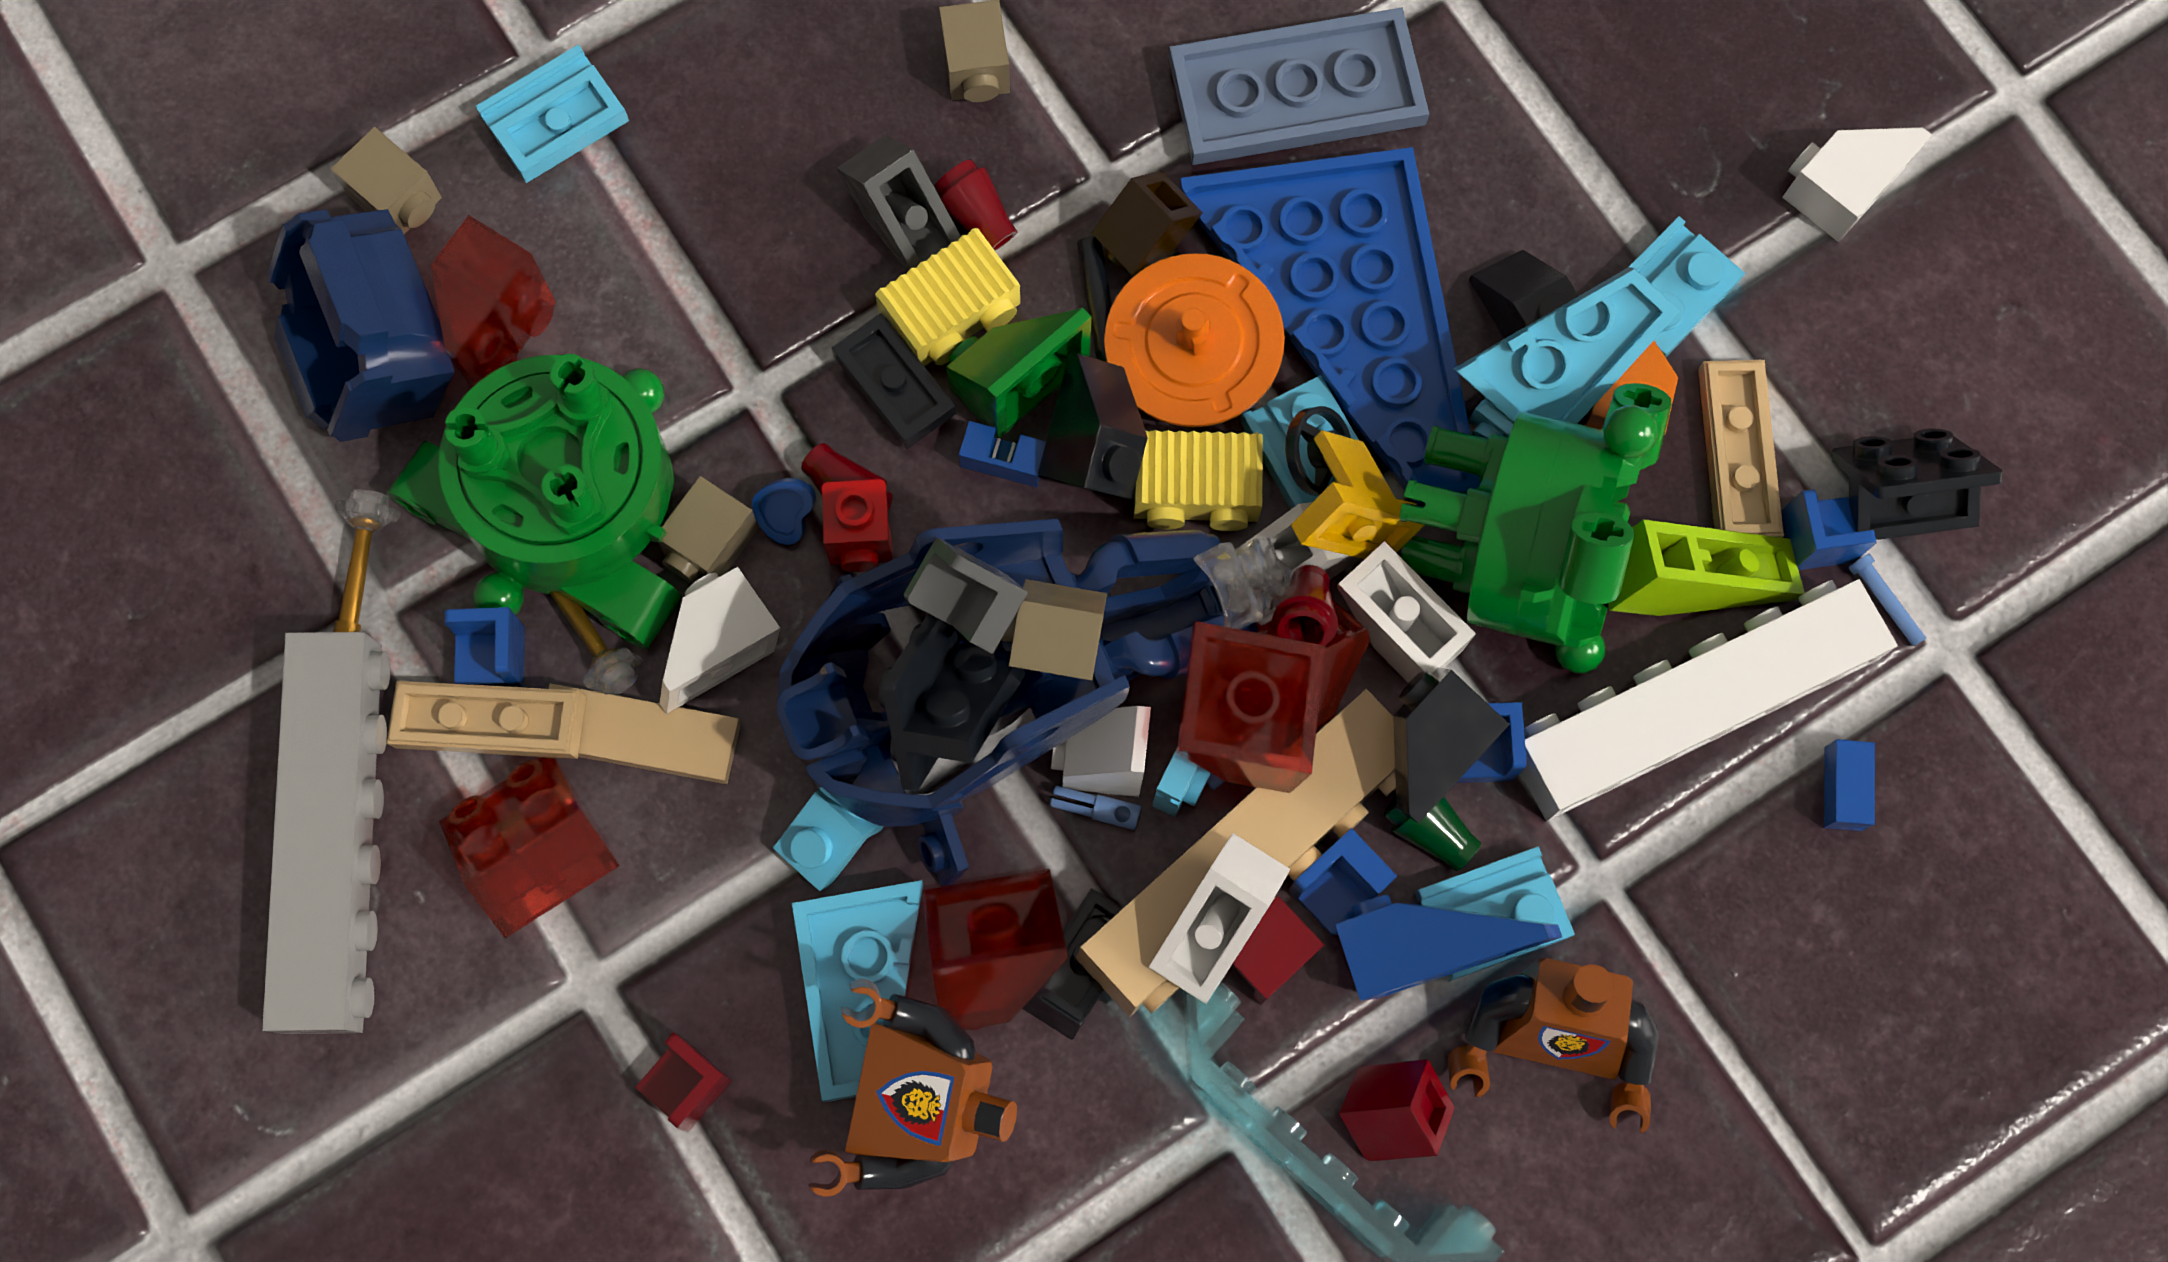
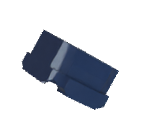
M326 209L298 213L287 223L282 224L267 277L269 284L273 283L279 290L285 289L287 304L282 305L281 314L276 321L275 341L305 417L310 418L323 430L327 429L330 437H335L339 442L368 437L371 429L434 417L455 371L449 356L447 339L403 231L395 224L389 210L330 217Z

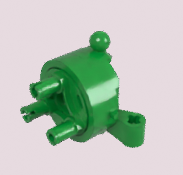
M568 353L565 355L529 357L505 365L487 375L466 393L456 408L450 411L446 418V427L440 447L423 441L386 492L393 501L419 519L432 525H441L472 541L484 559L496 570V573L485 575L476 583L473 591V605L475 608L509 607L517 615L523 604L524 588L549 594L550 591H556L593 614L605 627L620 638L642 650H648L682 599L680 592L672 585L632 561L650 541L661 543L666 536V530L660 527L667 512L670 495L674 486V474L670 456L652 415L661 407L664 398V386L661 379L650 370L636 368L626 371L621 376L600 363Z
M1630 383L1621 385L1614 391L1602 429L1526 412H1519L1509 437L1491 433L1488 439L1433 425L1427 442L1424 464L1480 476V485L1477 489L1469 488L1466 494L1418 483L1417 480L1410 479L1406 486L1404 497L1423 501L1425 507L1402 503L1399 520L1457 532V539L1465 542L1462 547L1414 535L1402 547L1400 557L1418 575L1453 583V590L1469 593L1468 624L1555 645V654L1558 662L1564 669L1573 673H1587L1596 669L1605 656L1604 639L1600 634L1608 608L1603 604L1616 600L1621 593L1634 540V529L1628 523L1631 513L1627 503L1619 501L1627 497L1630 485L1636 484L1640 470L1655 464L1659 459L1672 405L1671 398L1666 392L1647 384Z

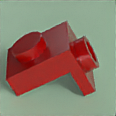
M875 479L824 483L822 485L823 537L830 565H841L842 570L849 572H867L878 567L879 562L893 560L885 481Z

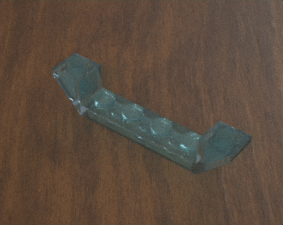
M1220 982L1207 1004L1182 990L1188 1085L1384 1262H1496L1504 1250L1491 1239L1497 1231L1496 1228L1482 1214L1466 1203L1460 1210L1453 1204L1440 1205L1412 1240L1406 1237L1404 1233L1410 1227V1224L1394 1208L1380 1198L1372 1206L1352 1188L1359 1179L1344 1163L1329 1152L1322 1159L1316 1156L1301 1142L1307 1132L1295 1119L1278 1106L1269 1113L1250 1096L1256 1089V1086L1245 1074L1228 1061L1219 1068L1210 1060L1245 1020L1235 1010L1241 1004L1238 997L1222 982Z

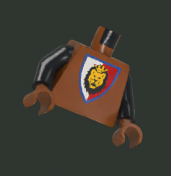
M1540 958L1518 975L1495 980L1489 983L1483 990L1465 1033V1039L1469 1042L1468 1045H1462L1453 1049L1448 1056L1450 1086L1454 1090L1460 1077L1466 1074H1474V1096H1483L1490 1087L1487 1051L1612 1080L1619 1076L1624 1082L1615 1086L1611 1092L1610 1124L1616 1129L1617 1115L1622 1111L1632 1110L1640 1114V1133H1644L1650 1125L1651 1094L1644 1085L1650 1084L1652 1081L1659 1039L1658 1027L1646 1007L1640 1001L1632 999L1633 980L1628 976L1608 972L1605 968L1594 964L1580 966L1554 959Z
M857 979L849 984L851 991L858 994H867L873 999V1004L866 1011L857 1012L848 1007H841L842 1016L848 1024L858 1028L871 1026L845 1152L858 1155L855 1156L853 1162H844L840 1155L831 1150H820L813 1154L810 1162H833L838 1166L839 1170L835 1180L829 1184H808L814 1193L824 1197L834 1196L842 1191L846 1183H853L857 1190L907 1189L943 1176L951 1168L953 1161L973 1156L977 1148L979 1135L1002 1142L1008 1140L1016 1123V1102L987 1094L993 1069L992 1062L975 1052L974 1040L945 1008L897 994L891 995L889 999L880 996L877 986L868 979Z

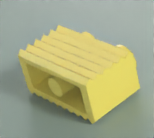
M974 228L968 235H962L958 241L951 242L947 248H942L937 254L931 255L927 261L920 262L916 268H911L906 274L900 275L896 281H890L886 287L880 288L875 293L878 313L884 315L924 366L932 361L936 365H943L949 362V358L954 350L968 337L982 328H985L988 332L993 327L1006 325L1013 319L1017 313L1016 306L1020 304V284L980 230Z
M1158 430L1146 431L1148 439L1134 488V519H1147L1149 527L1163 530L1181 528L1185 525V520L1210 521V527L1220 531H1238L1247 528L1248 522H1258L1262 510V434L1257 432L1253 434L1245 432L1239 434L1229 432L1224 434L1222 432L1210 433L1207 431L1201 433L1196 431L1188 433L1184 431L1172 432L1169 430L1164 432Z

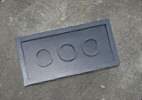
M1403 7L1170 46L1168 59L1192 165L1424 126L1430 115Z

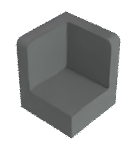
M936 537L907 587L904 598L911 605L952 625L969 642L993 654L1028 592L1004 572Z

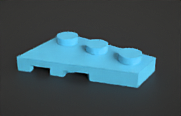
M1628 267L1453 369L1513 423L1519 412H1526L1578 424L1679 314L1680 310L1635 268Z
M922 880L792 903L821 1099L824 1103L856 1097L871 1026L858 1028L848 1024L842 1016L841 1007H848L854 1011L862 1012L871 1007L873 999L867 994H858L851 991L849 984L857 979H868L877 986L880 996L889 999L893 994L906 995L923 890Z

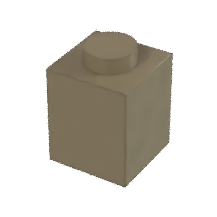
M999 0L939 7L941 36L951 101L966 99L970 102H985L995 98L998 94L1010 93L1009 59Z
M373 127L331 168V171L351 199L367 212L388 209L395 224L402 229L403 234L410 228H416L425 223L432 215L435 204L442 198L428 172L376 127Z
M700 476L662 526L667 532L662 542L658 543L664 555H666L662 563L670 571L690 584H693L698 577L701 578L710 573H717L719 577L724 575L759 529L752 509Z
M1025 579L1023 588L1028 594L1000 640L1013 643L1009 666L1092 680L1107 593Z

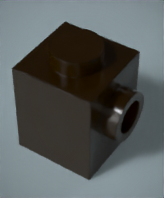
M1161 170L1131 178L1091 233L1105 247L1107 257L1116 266L1134 275L1149 265L1168 258L1203 212Z

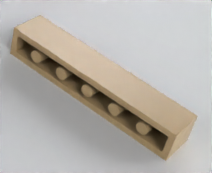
M1365 689L1080 947L1076 959L1129 1017L1142 1005L1152 1014L1180 988L1150 969L1149 966L1232 833L1290 868L1288 875L1295 881L1323 855L1315 847L1332 830L1341 838L1369 813L1362 803L1379 788L1387 797L1396 789L1394 721L1390 712Z

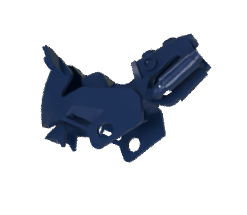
M1058 519L943 527L921 532L915 537L908 553L852 578L851 574L839 577L827 600L798 637L779 673L777 715L792 752L803 760L829 756L807 766L808 775L826 796L858 817L878 826L886 827L922 824L925 835L919 836L918 849L924 866L930 873L936 872L942 888L953 885L969 868L952 818L964 809L961 800L990 788L1109 714L1127 698L1130 688L1128 682L1141 674L1173 679L1239 653L1247 647L1249 642L1257 638L1258 626L1249 607L1242 610L1240 608L1232 612H1218L1207 588L1205 589V586L1212 579L1213 567L1227 558L1217 536L1213 534L1206 535L1201 530L1115 535L1111 538L1110 542L1102 544L1092 553L1085 569L1078 575L1068 572L1062 558L1063 529ZM936 537L953 546L967 543L957 548L1004 572L1021 587L1024 586L1025 579L1107 593L1092 680L1024 669L1025 676L989 736L1011 725L1029 708H1031L1035 720L1003 737L990 754L935 792L927 794L905 793L890 753L891 732L886 711H872L863 684L868 665V651L891 631L886 615L878 612L911 606L904 598V593ZM1182 573L1158 587L1112 596L1109 591L1115 585L1116 578ZM957 631L959 644L976 646ZM1000 641L996 650L1011 652L1013 643Z

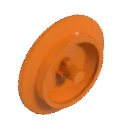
M1196 253L1162 259L1136 274L1116 297L1107 318L1104 338L1107 362L1124 367L1137 408L1159 421L1182 427L1216 425L1241 415L1255 405L1268 391L1278 374L1285 340L1284 326L1278 305L1270 291L1258 277L1231 260L1219 256Z

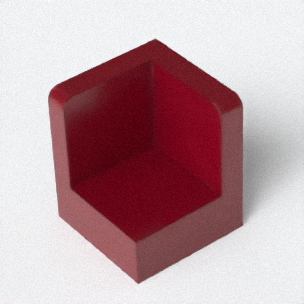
M1278 896L1272 901L1232 965L1256 990L1252 996L1262 1005L1302 968L1324 944Z
M672 1032L664 1041L669 1046V1049L635 1088L669 1117L667 1120L677 1129L689 1132L733 1080L686 1039Z
M1423 1059L1361 1066L1354 1075L1339 1115L1364 1158L1368 1161L1438 1156L1455 1107L1430 1061Z

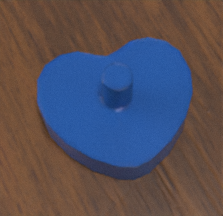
M785 478L770 482L761 488L752 499L755 519L765 534L777 543L785 545L795 544L804 535L806 530L805 516L815 506L817 500L816 493L809 484L799 479Z

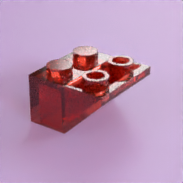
M468 215L432 262L431 269L444 347L472 389L490 373L517 361L518 353L531 336H539L550 323L554 312L553 306L556 304V301L530 252Z
M541 757L538 760H530L520 764L510 772L506 780L481 795L470 796L462 800L452 809L448 816L439 821L464 885L504 938L512 935L620 866L601 829L560 763L554 757Z

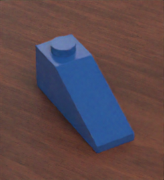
M1389 895L1375 897L1353 905L1351 908L1354 918L1335 924L1360 1001L1380 999L1562 938L1558 924L1414 903L1392 904Z

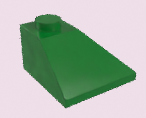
M1084 308L993 327L980 339L976 336L966 339L954 350L949 358L950 364L947 366L949 389L982 424L995 427L996 433L994 437L1000 439L1060 388L1069 352L1089 357L1092 317Z

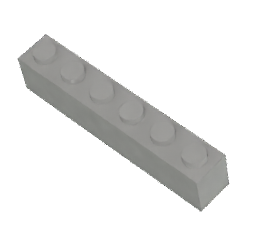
M365 632L285 633L262 1031L280 1034L363 1033L364 1018H369L373 1011L374 985L372 979L366 977L367 951H372L375 948L378 933L377 917L374 911H369L370 884H377L381 869L380 851L377 845H372L373 819L381 817L384 806L383 785L381 780L376 779L377 754L384 753L387 743L386 721L383 715H379L380 690H386L389 685L390 662L387 652L382 651V645Z

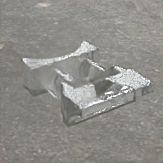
M1269 537L1254 539L1235 550L1231 542L1221 543L1194 557V561L1208 575L1220 597L1226 633L1237 631L1254 622H1258L1261 626L1272 622L1273 613L1290 585L1291 569L1278 559Z

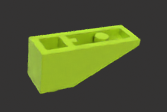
M1643 519L1632 527L1634 529V540L1621 593L1616 600L1608 603L1610 611L1665 616L1798 600L1805 592L1791 541L1788 538Z

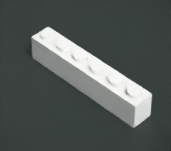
M1860 579L1839 589L1833 580L1825 582L1798 598L1802 605L1800 608L1785 615L1781 613L1778 606L1771 608L1743 624L1748 633L1729 642L1723 633L1717 634L1692 647L1689 650L1692 659L1673 669L1668 660H1663L1636 674L1633 679L1637 686L1619 695H1616L1612 686L1607 687L1580 701L1577 705L1581 713L1560 722L1556 713L1525 727L1526 768L1521 772V775L1546 822L1878 661L1895 649L1898 645Z

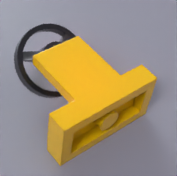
M1317 406L1305 408L1295 415L1286 435L1285 454L1287 465L1298 487L1307 494L1318 496L1291 524L1301 545L1366 559L1385 541L1397 553L1425 526L1415 522L1399 520L1402 503L1417 504L1395 498L1364 442L1351 438L1347 425L1336 411L1329 407ZM1317 414L1325 418L1333 430H1319L1306 421L1312 415ZM1300 435L1308 443L1307 455L1311 465L1315 468L1314 483L1307 477L1301 464L1299 454ZM1332 476H1334V479H1333L1332 482L1328 485L1330 479L1332 478Z

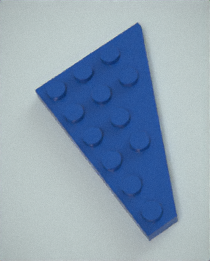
M1413 147L1180 178L1179 189L1203 212L1197 220L1226 259L1252 272L1267 287L1278 305L1286 337L1316 376H1322L1336 402L1403 489L1406 490L1410 479L1417 480L1418 483L1466 494L1469 488L1477 489L1480 485L1478 475L1424 464L1427 442L1433 425L1466 434H1471L1459 374L1453 369L1457 367ZM1412 499L1417 505H1425L1423 501Z

